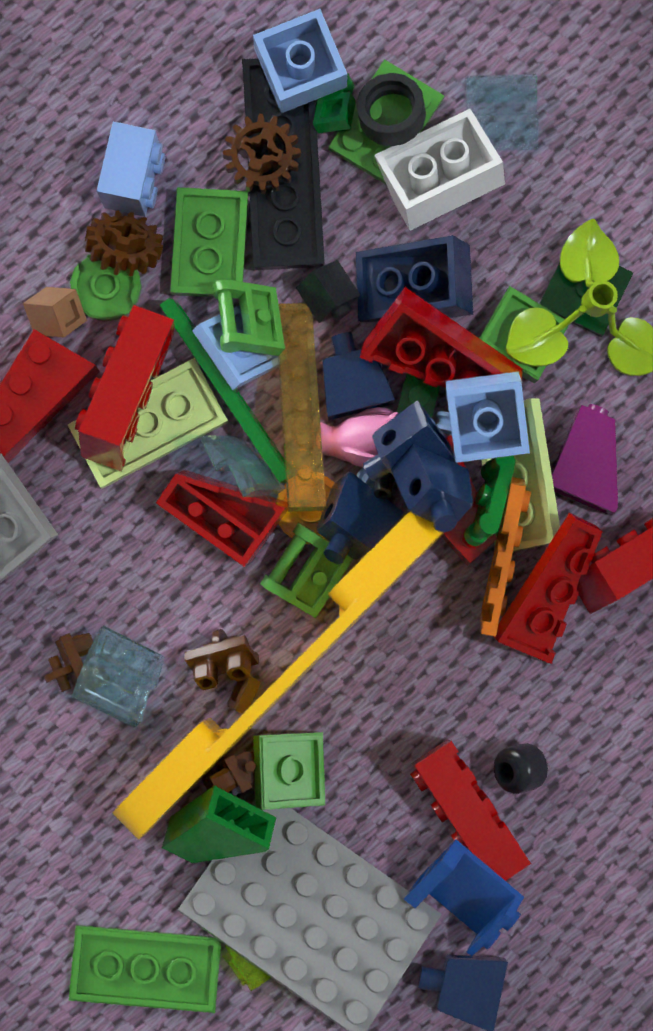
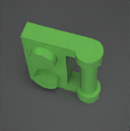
M228 279L219 280L213 284L214 297L218 299L223 333L220 337L221 350L227 353L241 350L279 356L285 350L276 287ZM232 298L239 299L244 333H237Z
M298 522L292 531L295 534L270 575L265 574L260 585L316 618L330 597L328 593L338 584L353 559L347 555L342 564H335L329 561L324 556V550L329 541ZM309 542L315 548L290 588L282 584V581L305 544Z

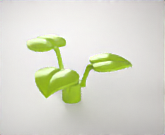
M590 219L580 225L569 236L561 250L559 259L561 270L569 281H585L586 286L589 288L582 297V305L558 325H556V320L552 313L545 309L534 307L524 310L514 319L510 327L505 348L507 354L514 360L528 366L541 367L551 365L561 359L568 349V340L560 332L585 312L592 317H600L607 313L610 333L615 337L607 347L608 358L613 367L620 373L628 376H642L653 373V327L643 319L629 317L622 321L618 330L616 329L615 313L617 308L613 305L617 301L618 294L614 285L608 281L618 271L619 255L613 242L601 230L596 220Z

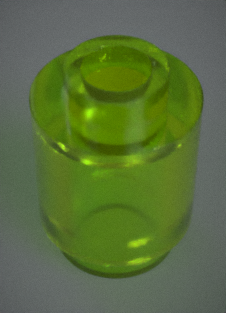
M224 945L227 952L222 957L242 986L246 984L249 990L252 991L271 978L248 960Z

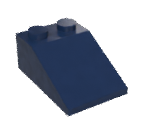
M451 235L356 252L357 290L360 293V296L357 298L358 321L379 322L405 287L449 318L473 315L470 245L456 236Z

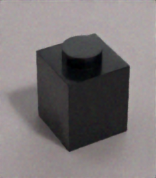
M338 260L313 270L296 287L318 323L331 317L334 321L345 317L353 310L350 305L360 296V293Z

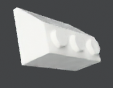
M471 109L418 133L415 138L405 144L392 146L375 154V159L393 202L410 231L505 185L503 161Z

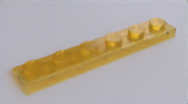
M306 303L278 304L285 350L278 356L288 512L324 511L326 508L313 315Z

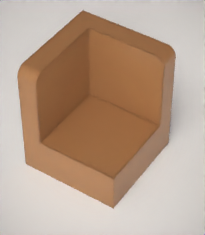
M46 287L23 303L32 330L35 329L45 336L64 338L87 321L76 289Z

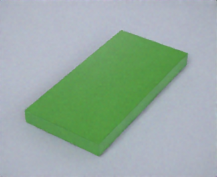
M76 925L69 1001L215 1013L221 941L209 936Z

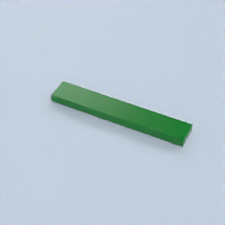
M173 298L165 300L160 304V307L167 317L174 319L175 329L279 483L285 484L294 478L295 473L238 389H231L192 330L195 326L180 303Z

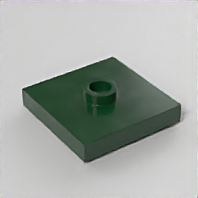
M559 262L539 304L566 319L582 305V297L589 288L586 286L585 281H569L564 276ZM619 266L616 274L608 281L617 290V301L613 305L616 308L634 273ZM585 312L572 323L603 337L609 325L607 313L600 317H592Z

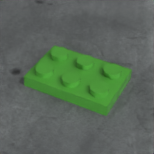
M384 59L373 78L387 73L403 74L414 80L422 90L426 117L423 128L419 133L423 132L444 99V95ZM385 95L373 103L370 114L372 119L379 124L388 126L399 124L410 116L412 103L403 95ZM355 104L351 129L339 130L329 145V150L386 184L375 159V154L392 146L379 145L367 138L360 127L357 106Z
M177 187L171 295L214 297L213 284L216 281L228 279L243 282L248 191Z

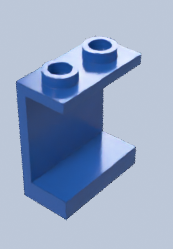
M455 839L418 877L404 898L406 902L416 908L430 894L474 931L476 936L466 951L472 957L481 947L488 950L500 936L502 928L508 931L517 922L521 915L517 909L524 896Z

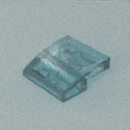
M537 75L465 76L466 110L471 109L495 150H538Z
M206 435L201 438L215 470L231 471L243 497L275 496L285 490L283 484L279 483L260 453L245 440L238 436Z
M103 625L89 649L72 697L135 728L142 723L149 692L157 687L165 656Z

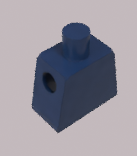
M345 332L331 337L336 356L323 359L328 421L358 414L366 409L393 405L394 395L379 362L374 360L369 362L359 358L362 349L356 350L352 332Z
M416 401L374 432L372 438L378 454L363 462V467L373 482L390 472L392 474L391 468L412 444L454 463L456 461L449 440L421 403Z
M412 444L391 468L407 508L413 514L434 522L436 530L440 532H448L454 529L457 522L473 504L469 470L422 447Z
M349 471L332 486L317 526L318 533L329 541L324 550V556L335 564H342L347 555L352 559L358 560L384 537L404 512L388 499L375 497L374 489Z
M446 954L443 970L422 966L418 988L438 992L436 1000L438 1011L486 1031H494L508 961L503 957L496 956L471 957L470 955Z

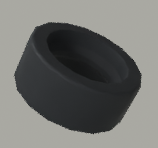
M396 73L378 75L368 81L359 92L356 106L360 127L367 138L375 143L385 146L402 145L415 138L423 128L426 117L423 93L417 83L409 77ZM390 94L403 95L412 103V112L406 120L399 124L388 126L379 124L372 119L370 109L376 100Z

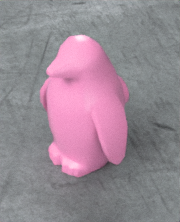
M378 407L366 409L336 426H329L320 422L316 435V448L326 456L336 457L355 466L363 467V462L378 454L372 438L374 432L399 413Z

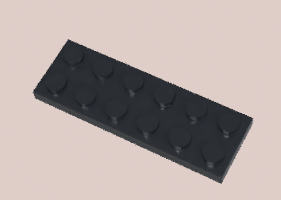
M242 59L245 117L248 116L252 123H255L258 120L259 114H263L265 122H270L273 116H277L278 127L288 123L290 125L288 136L297 135L298 143L293 147L301 149V157L292 159L299 164L298 172L288 171L291 175L290 183H286L281 179L279 181V191H275L272 185L266 186L265 194H261L259 186L254 185V188L249 192L254 271L322 267L325 265L318 139L317 131L313 126L316 110L315 100L281 113L259 59ZM255 133L248 138L255 137L261 133ZM276 137V147L283 150V153L286 154L283 143ZM262 149L261 153H256V158L262 159L263 155H268V150ZM273 169L271 171H268L264 173L263 176L272 174L276 170Z

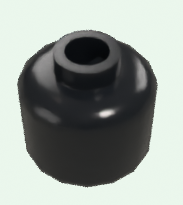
M525 743L507 747L500 751L494 760V776L499 786L508 793L521 794L535 790L543 785L547 778V760L543 752L532 744Z

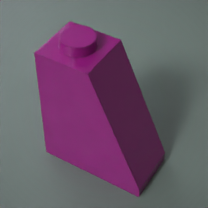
M589 404L588 407L581 405L577 410L551 471L554 492L611 516L618 507L615 419L607 416L609 411L598 405Z

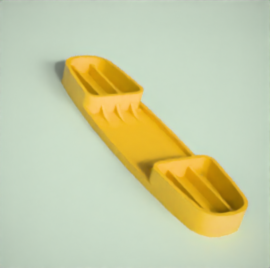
M410 511L328 593L339 605V618L229 729H221L211 717L202 721L123 800L112 814L140 840L333 647L444 532L436 530L434 522Z

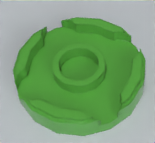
M91 254L83 259L81 263L79 262L74 268L70 286L71 289L77 290L84 313L92 319L103 322L118 320L123 315L129 314L133 305L138 303L142 290L139 272L134 270L131 277L128 276L126 271H120L118 275H114L112 267L102 270L100 269L101 261L92 262L90 260Z

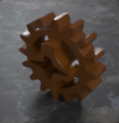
M259 114L258 120L255 123H252L251 119L247 116L244 118V128L236 124L232 127L235 138L231 136H226L225 144L231 149L223 151V158L225 160H232L225 165L227 173L237 172L234 176V183L238 185L242 181H246V190L248 192H251L254 185L259 186L261 194H265L266 186L272 185L275 191H279V181L281 179L286 183L291 182V175L288 171L298 172L299 164L292 160L301 157V149L293 147L298 143L297 135L288 136L290 132V125L288 123L278 127L277 116H273L270 122H265L263 114ZM255 133H261L255 137L248 138ZM276 137L283 143L286 154L283 153V150L276 147ZM262 149L268 150V155H263L262 159L256 158V153H261ZM238 154L248 160V170H245L240 164ZM273 169L276 170L272 174L263 176V174L268 171H271Z
M115 210L113 217L104 212L101 215V220L93 218L91 226H87L85 252L91 253L90 260L92 262L101 261L100 269L105 270L108 267H112L114 275H118L120 271H126L128 276L131 277L134 270L146 274L147 268H155L157 260L161 258L163 235L156 234V225H146V217H142L139 220L134 218V212H129L127 216H122L119 210Z

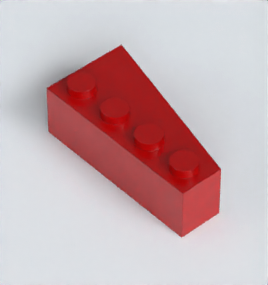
M406 287L364 340L359 357L369 362L374 360L389 366L390 370L403 374L405 372L424 380L423 383L436 388L437 386L446 388L445 381L518 371L522 382L523 368Z
M133 305L129 316L123 315L116 331L119 339L115 347L109 346L103 360V367H106L101 379L98 377L94 379L89 392V398L92 399L88 410L82 409L75 424V430H78L81 457L121 472L126 462L123 453L124 444L126 441L133 443L138 430L137 425L140 414L137 413L138 408L146 409L153 388V382L149 380L151 377L158 378L174 336V319Z
M33 329L0 383V453L7 463L100 372L95 364Z
M447 739L412 762L411 764L415 771L410 773L421 792L427 788L436 800L430 805L440 821L443 823L448 819L456 832L450 835L452 839L458 840L501 878L507 881L531 863L504 821H501L498 812L488 796L477 785L478 782L470 768L458 756L457 753L459 751L453 742Z

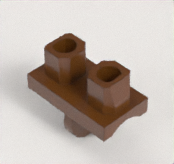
M218 629L212 633V642L204 644L203 647L184 652V661L193 671L194 681L200 689L208 690L216 687L218 675L227 673L229 678L235 681L248 679L251 666L259 664V655L252 650L245 635L227 637L223 629Z
M68 633L55 641L65 667L62 666L58 655L49 658L48 661L53 672L44 676L46 683L57 680L61 692H65L71 689L67 675H69L80 702L95 694L94 691L109 682V677L102 664L85 670L81 657L96 651L90 633L73 637Z
M246 751L238 754L236 757L232 755L215 765L218 770L217 773L203 780L207 790L215 785L226 792L230 791L234 796L252 788L250 783L255 782L254 770L256 765L254 763V753Z

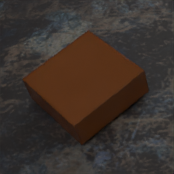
M252 677L237 681L227 702L228 707L244 714L250 708L261 681Z

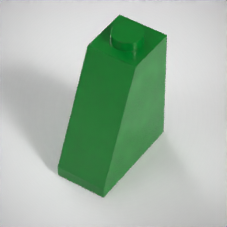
M214 785L170 817L162 848L191 863L266 852L270 847L277 817Z

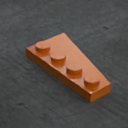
M512 477L480 613L481 634L496 637L499 618L505 614L508 595H504L506 583L512 581L515 561L511 560L513 548H519L523 532V526L518 525L520 513H527L531 491L525 490V479Z

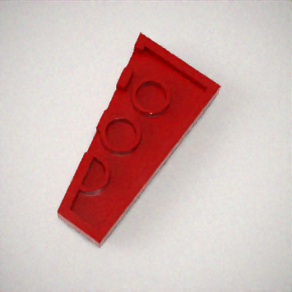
M571 513L567 515L499 622L496 637L493 636L497 642L552 664L556 654L553 651L557 637L563 636L567 625L564 618L570 604L575 605L579 594L577 590L578 582L581 575L587 574L603 533L600 528Z

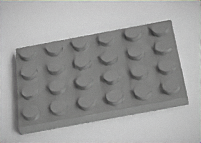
M254 799L253 802L251 803V805H253V806L256 807V803H255V799ZM292 808L263 810L277 817L269 850L262 853L212 860L177 911L346 1031H367L442 914L424 901L416 908L412 907L404 900L409 892L407 889Z

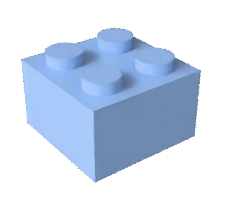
M320 9L253 35L255 52L281 113L347 87L346 69Z
M113 121L97 187V193L104 208L119 210L125 213L134 212L135 215L146 217L148 207L154 208L158 188L154 187L155 174H162L165 163V153H162L163 144L159 143L155 130Z
M519 371L445 381L456 463L530 453Z

